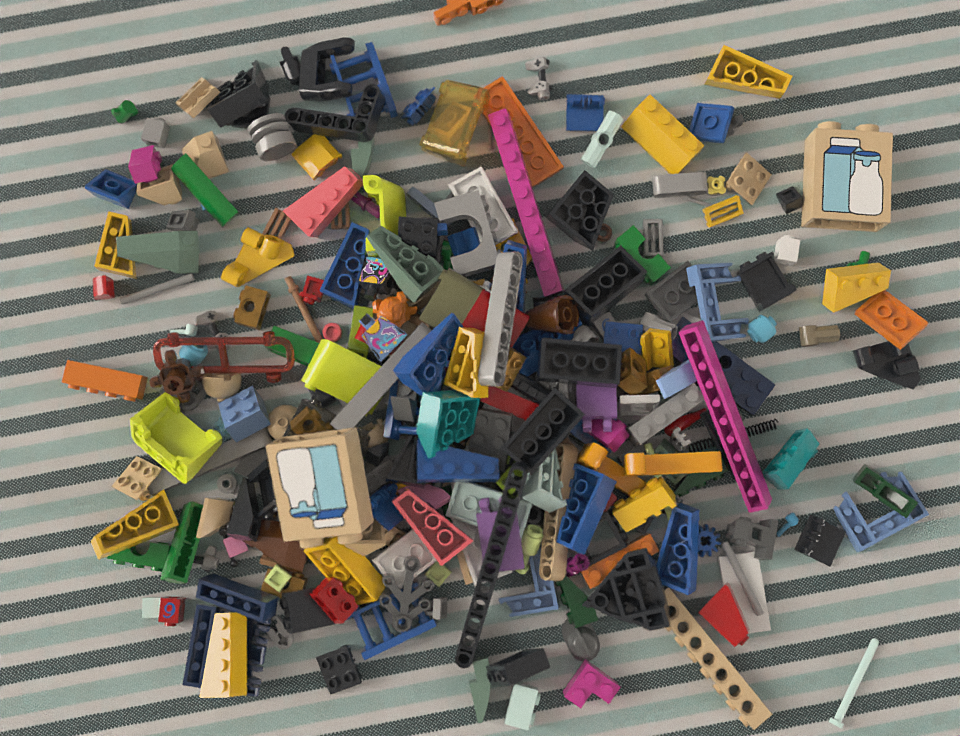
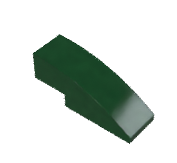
M866 464L861 467L853 478L856 484L905 518L909 516L918 504V501Z

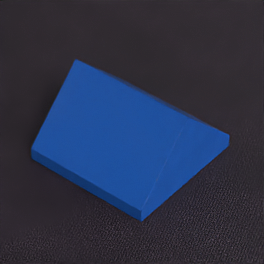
M105 169L87 183L85 189L98 198L129 210L137 192V183L135 184L134 180Z

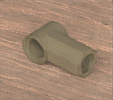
M808 325L799 327L801 347L838 342L840 329L837 325L820 327Z

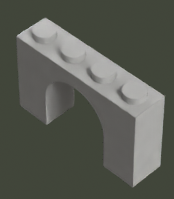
M479 190L434 203L440 223L448 224L467 219L477 223L483 232L482 241L476 249L450 258L454 271L467 277L495 269L496 258L501 253V250H496L497 236L495 231L491 232L489 226L492 224L490 213H485L484 207L487 206L485 196H480Z
M692 383L680 390L664 404L627 427L625 430L630 435L628 438L633 446L642 444L705 400L697 386Z

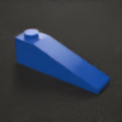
M454 313L447 316L408 351L393 369V372L403 384L421 396L423 392H434L438 389L443 380L441 375L444 367L449 365L448 357L454 348L459 327H463Z

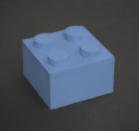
M253 385L218 403L225 429L236 443L271 425L264 401Z

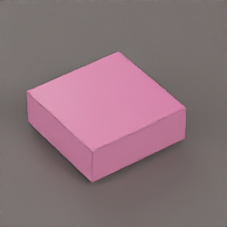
M233 537L222 540L229 558L248 551L246 543Z

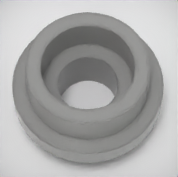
M224 474L219 477L217 487L222 493H231L236 489L237 481L233 475ZM225 480H228L230 483L228 487L224 486Z

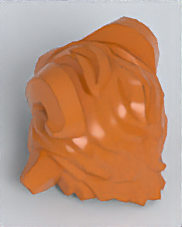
M402 291L397 292L396 297L389 296L384 300L377 299L372 304L373 313L377 314V319L383 316L398 328H401L405 322L411 319L410 316L417 312L418 307L409 306L407 303L408 298L405 297Z

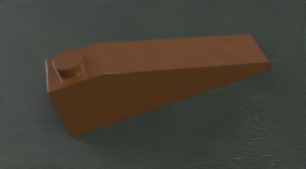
M261 519L262 524L257 542L242 540L252 548L255 547L263 552V555L277 561L281 567L303 573L308 556L303 551L305 548L300 547L299 540L284 542L280 521H264Z

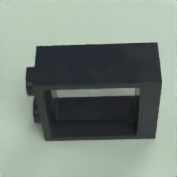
M610 510L603 512L600 521L606 518L619 544L593 558L589 551L586 550L585 555L588 556L589 566L626 548L628 545L627 541L629 538L626 532L620 530L619 522Z
M544 648L524 649L486 666L487 678L492 683V686H512L551 668Z

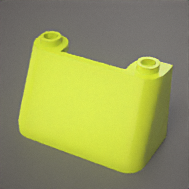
M363 175V186L368 198H374L377 205L380 206V226L398 236L399 217H406L404 189L376 175ZM366 238V253L368 257L380 258Z
M321 339L301 381L306 383L304 387L314 392L317 388L349 403L382 366L332 341ZM382 397L365 415L366 417L368 414L372 415Z
M165 392L130 418L131 436L140 448L179 481L187 484L221 446L222 436L217 430L209 429L204 432L180 412V401L178 398Z

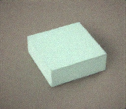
M162 597L142 598V618H159L160 600Z

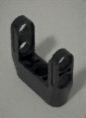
M343 37L318 42L302 51L299 93L304 101H329L352 96L353 86L349 83L337 81L325 84L326 59L331 58V55L338 57L351 54L355 50V41L353 39Z

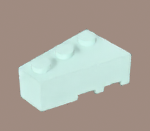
M556 448L532 475L528 473L521 498L549 513L567 506L566 499H562L561 494L563 483L559 481L557 473L560 467Z

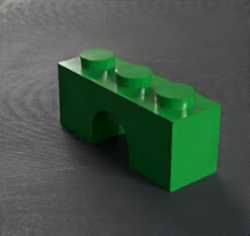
M633 225L615 240V249L622 246L647 271L643 282L649 283L651 286L665 275L671 267L659 253L652 259H644L640 256L638 248L646 239Z
M158 541L150 542L149 549L144 555L137 551L135 545L107 556V559L113 560L114 564L125 565V562L132 563V567L144 568L145 565L150 566L153 571L162 572L171 544Z

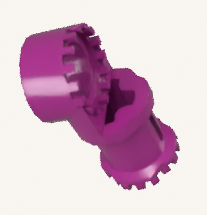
M578 553L574 557L567 558L565 575L572 577L580 571L588 569L590 564L589 559H587L588 556Z

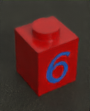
M162 597L160 600L158 622H165L164 626H177V623L183 622L186 597Z

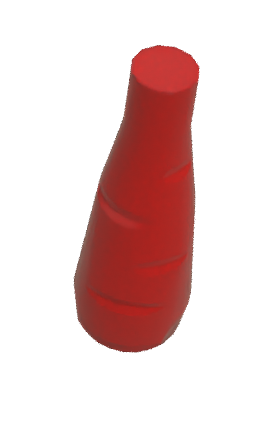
M706 408L679 417L663 428L664 432L670 437L673 430L677 427L682 432L701 418L700 414L706 411Z

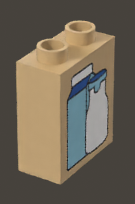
M834 121L818 124L817 128L804 141L801 227L878 232L891 223L893 133L879 132V126L875 124H862L855 127V130L841 129V124Z
M357 427L285 436L266 445L284 542L299 540L301 548H311L323 544L324 537L337 536L339 544L354 543L363 538L362 532L374 520Z

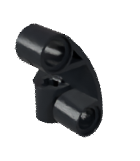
M889 341L853 350L857 367L865 372L912 390L921 380L918 373L919 365L915 355H912L909 343L901 350Z

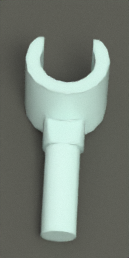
M187 324L186 330H170V334H185L194 337L198 327Z

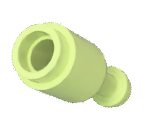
M531 524L525 528L521 539L525 568L516 570V572L526 574L529 570V558L537 554L543 539L541 527Z

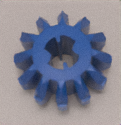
M704 524L703 529L699 525L698 552L700 557H704L705 552L707 556L711 557V550L718 552L715 544L721 545L720 541H716L720 534H713L716 528L711 527L709 529L708 524ZM701 537H707V539H705L708 541L707 544L700 543L702 542L700 540Z

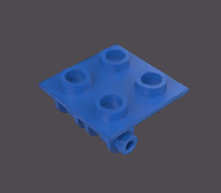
M435 87L419 91L414 97L416 101L412 104L409 103L403 109L404 114L401 118L407 117V122L411 126L416 125L422 118L421 116L425 115L423 111L428 112V109L436 103L435 100L437 98L432 94Z
M567 94L566 131H597L604 120V95Z
M606 321L603 343L622 345L621 352L630 347L640 355V338L643 335V325Z
M389 483L387 486L384 485L370 496L373 518L388 532L404 519L392 502L398 496L396 495L398 486L395 483Z

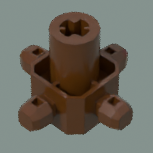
M173 349L168 350L164 355L166 362L161 368L159 375L150 378L151 388H159L163 385L164 391L170 395H177L181 403L189 402V391L193 387L196 378L206 373L204 365H195L192 368L189 360L185 358L178 359Z

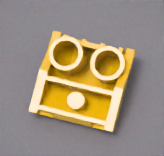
M315 134L291 154L314 181L317 177L322 176L328 167L335 165L338 158L341 159L343 157L325 136Z

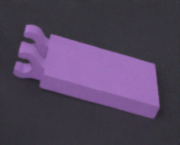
M577 385V407L585 414L582 418L583 432H591V419H603V432H611V419H617L616 388Z
M489 497L479 500L481 512L476 514L483 559L498 511H491ZM509 507L503 508L506 514L512 513ZM517 513L499 571L525 568ZM503 526L497 527L500 532L507 531ZM492 545L494 550H501L499 545ZM492 563L487 564L490 569L496 568Z

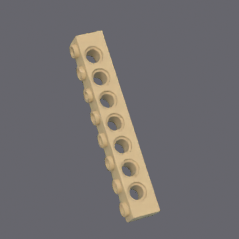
M664 586L668 606H673L674 608L673 614L669 616L671 626L667 627L666 630L674 632L676 635L675 641L681 648L683 646L689 651L687 656L694 664L696 662L702 667L700 672L705 678L713 680L715 684L712 686L718 694L726 696L727 700L725 702L731 710L739 712L740 716L738 718L744 726H750L755 730L772 713L671 589ZM685 621L686 629L678 631V624ZM698 637L699 644L696 647H691V639ZM711 653V661L705 663L703 661L704 655ZM719 669H724L725 671L722 678L716 677ZM737 685L736 693L730 694V687ZM750 701V707L747 710H743V703Z

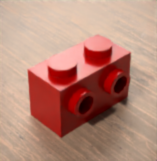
M327 577L311 592L310 596L335 624H343L359 606L355 602V597L344 590L343 584L338 578Z

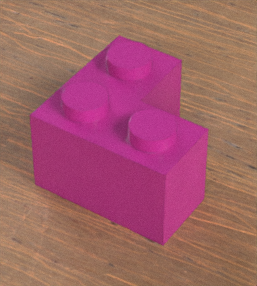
M585 659L564 688L563 694L565 698L581 709L592 692L609 704L620 689L617 681Z

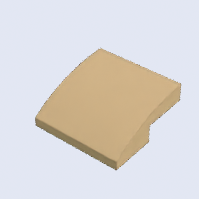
M201 77L176 104L189 116L195 118L220 91Z

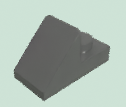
M191 210L172 211L166 229L171 231H196L199 219L195 218L196 213Z
M401 380L398 383L397 397H391L395 420L415 422L418 393L403 384Z

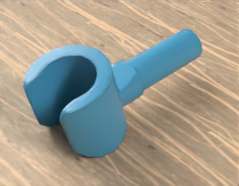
M792 512L785 516L788 523L776 533L778 537L798 523L795 513Z

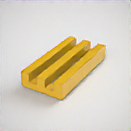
M738 195L702 209L703 213H705L704 218L707 220L706 225L709 228L744 214ZM735 208H738V210H736V211H734V212H731V213H729V214H726V215H724V216H722V217H719V218H717V219L711 220V218H713V217H716V216H718V215L727 213V212L730 211V210H733V209H735Z

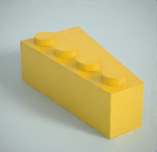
M723 45L704 85L780 99L793 76Z
M163 489L138 508L132 510L126 516L94 536L91 543L98 560L174 531L178 527L179 523L165 490Z
M239 613L215 614L199 698L247 695V616Z

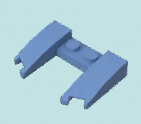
M732 263L697 264L686 268L689 286L696 289L701 321H704L712 342L746 337V334H741L740 330L741 324H748V318L721 320L715 285L741 281L739 275L733 278L728 270L733 265Z
M882 472L880 475L918 501V504L907 518L893 510L866 524L847 491L841 496L844 500L839 508L834 506L833 509L844 531H846V535L857 553L929 515L902 472H898V477H887V472Z
M542 541L537 554L529 558L535 591L499 598L500 604L506 602L512 610V613L509 614L510 617L560 608L554 581L543 580L539 575Z

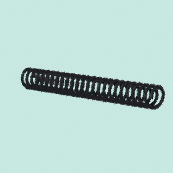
M774 418V420H767L766 422L755 424V426L745 427L749 437H751V433L755 436V433L758 435L756 426H758L759 433L762 434V430L764 433L766 430L769 432L767 422L771 431H773V427L776 430L775 421L778 423V420ZM708 437L707 439L700 440V442L696 441V443H691L690 445L693 448V452H696L694 444L696 446L697 451L699 452L698 443L700 445L701 451H703L701 441L704 445L705 450L707 449L705 441L707 442L708 448L710 449L709 440L711 442V446L714 448L712 438L710 439Z

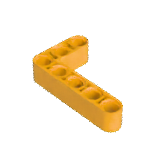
M594 442L585 444L577 456L578 464L617 481L615 488L629 497L630 493L635 489H642L647 486V482L637 476H625L624 467L606 456L608 451Z
M721 451L653 455L631 453L623 456L625 476L722 472Z

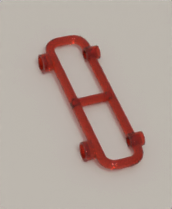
M273 331L264 332L263 337L179 338V333L172 332L167 334V338H161L153 345L154 361L159 370L164 365L161 347H178L180 345H218L221 366H204L206 373H266V380L269 383L281 381L282 373L291 370L295 363L292 343L284 337H275ZM275 344H280L286 349L287 363L285 365L229 366L226 345L274 346Z

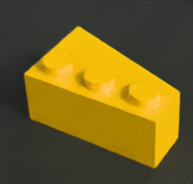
M108 211L94 267L99 271L136 279L135 261L117 257L116 237L133 235L132 222L127 215Z
M459 327L444 385L472 398H488V386H482L478 382V371L485 332L475 328Z
M662 476L650 479L646 483L647 486L642 489H635L630 493V497L625 500L620 499L613 505L612 514L625 532L642 525L652 515L659 516L662 513L661 509L670 506L672 509L677 506L675 494Z

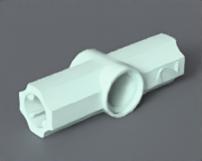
M608 111L599 129L592 135L591 142L580 159L587 166L595 168L607 147L612 144L613 137L624 120L619 114ZM600 135H603L605 138L603 145L599 142Z

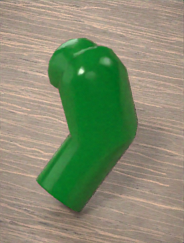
M861 251L859 260L853 263L850 262L847 266L868 264L870 253Z

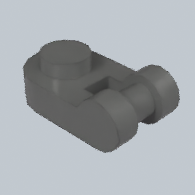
M200 377L196 378L193 387L189 391L190 401L186 403L180 402L179 406L184 410H194L208 395L203 388ZM195 388L201 390L198 394L193 392Z

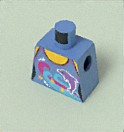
M366 314L359 321L367 329L361 336L380 362L407 336L403 330L383 316L374 321Z

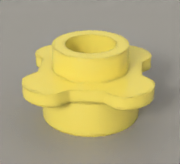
M710 176L707 178L708 194H724L726 192L724 187L725 178L723 176L718 178Z

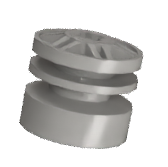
M273 113L265 115L253 121L248 127V132L252 136L253 143H256L255 148L261 161L278 160L292 153L297 147L292 133L288 131L289 126L283 114Z

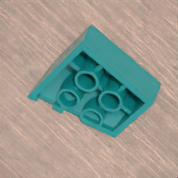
M457 390L423 392L416 433L428 458L431 459L436 456L435 453L439 450L445 451L448 449V445L453 442L458 443L474 434L480 398H472Z
M808 428L795 430L762 471L764 478L777 489H790L798 475L806 467L809 459L813 458L818 452L819 442Z

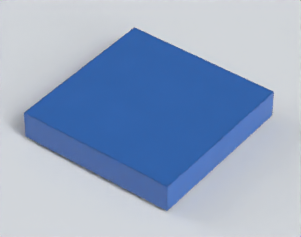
M697 103L689 131L699 141L724 144L734 107Z

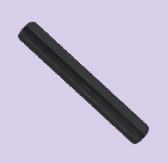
M706 410L700 414V417L716 448L721 451V456L731 477L735 480L709 410Z

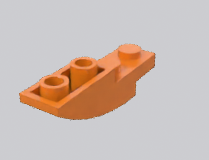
M447 0L446 6L433 12L434 21L437 26L441 24L446 25L453 18L463 16L469 10L473 16L483 14L488 8L494 5L498 6L504 0Z

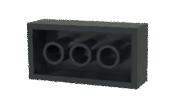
M620 246L566 288L564 295L572 297L573 300L571 302L573 305H577L579 318L589 327L642 284L647 271Z
M542 338L539 342L537 381L616 388L620 385L622 345Z

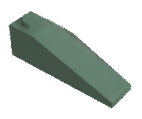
M383 226L378 227L367 235V239L400 289L413 303L427 294L440 281L438 277L444 268L433 257L429 255L426 257L418 252V248L412 245L410 247L405 244L399 236Z
M173 231L116 237L117 257L153 265L156 268L167 269L177 274L198 273V231Z

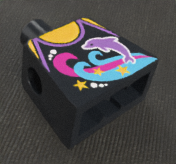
M365 256L359 283L365 291V299L375 301L377 294L389 295L392 288L395 287L396 281L381 258Z

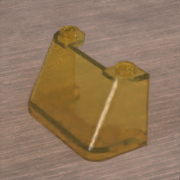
M447 79L440 85L438 102L427 132L420 139L419 146H422L421 150L424 153L465 167L468 159L466 154L470 149L469 145L481 112L484 111L483 104H488L490 94L485 88Z

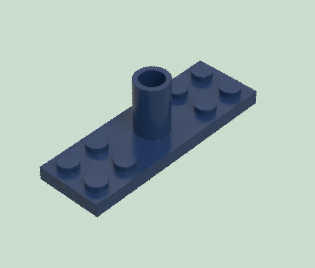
M683 316L676 324L678 327L677 335L672 340L673 358L681 364L689 358L679 331L684 326L692 324ZM717 341L712 342L718 360L723 364L722 370L735 404L751 416H754L775 387V384Z

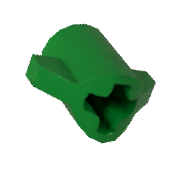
M124 100L118 108H112L111 112L118 123L124 124L130 117L137 115L138 110L133 102Z

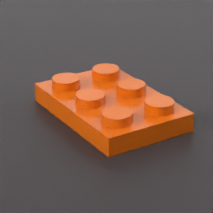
M886 290L873 295L855 311V315L900 350L924 330L929 323Z

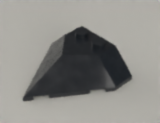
M647 548L627 552L582 604L584 607L599 610L600 613L627 623L640 625L649 631L671 626L665 591L656 563Z

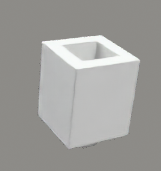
M784 235L776 241L774 261L777 264L793 266L797 263L800 240L790 235Z

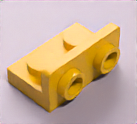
M648 329L640 338L646 371H649L652 367L674 366L671 331Z

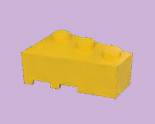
M880 263L826 269L822 305L835 313L888 289L891 270Z

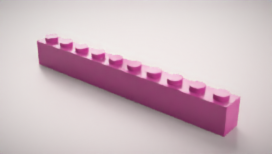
M505 108L489 114L488 117L545 297H551L552 294L557 295L565 290L510 113Z
M702 320L686 325L679 331V335L748 512L768 509L772 497L705 323Z

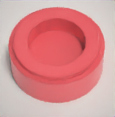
M328 323L323 328V337L329 341L337 342L342 337V329L336 323Z

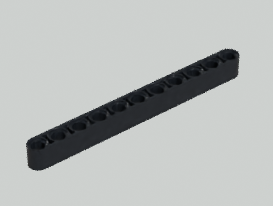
M521 461L512 464L507 476L455 656V663L460 668L471 666L528 475V466ZM520 469L524 475L516 476L513 471ZM514 488L518 491V494L511 495L508 489ZM509 507L512 513L506 514L503 508ZM503 526L507 531L500 532L497 527ZM492 545H499L501 550H494ZM492 563L496 568L490 569L487 564ZM481 582H488L490 586L485 587ZM476 600H482L485 602V604L480 605L476 602ZM471 618H477L480 622H473ZM466 636H472L474 640H469ZM461 654H467L469 657L464 658Z

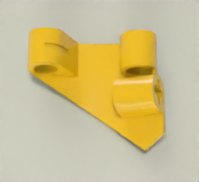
M247 227L241 236V242L244 244L236 260L228 264L223 270L221 280L235 287L242 286L294 257L292 244L276 236L264 235Z

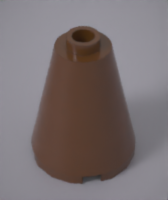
M568 295L558 296L526 311L525 314L530 316L526 326L532 330L565 335L574 332V327H577L579 323L577 305H573L571 302L573 299Z

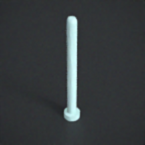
M875 638L871 640L834 719L830 718L829 720L830 723L841 729L844 726L841 722L879 645V640Z

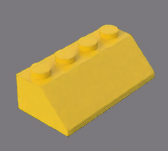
M651 94L635 108L621 126L669 174H679L705 146Z
M337 536L324 537L323 544L303 550L326 578L334 577L342 582V587L346 592L351 593L355 597L357 605L377 601L386 587L382 582V575L373 567L371 562L365 556L345 547V544H339Z

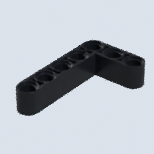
M369 84L363 90L355 117L295 107L288 109L284 117L292 129L297 132L368 142L374 137L385 104V97L376 84Z

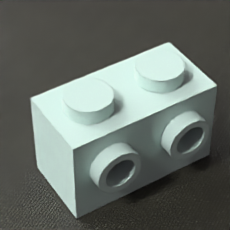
M521 682L513 685L504 719L506 725L528 730L529 725L533 726L536 713H533L535 705L538 706L541 696L538 693V687Z

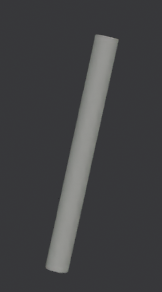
M190 273L120 297V302L123 305L194 281L195 278Z
M729 541L721 543L756 616L762 615L764 612Z

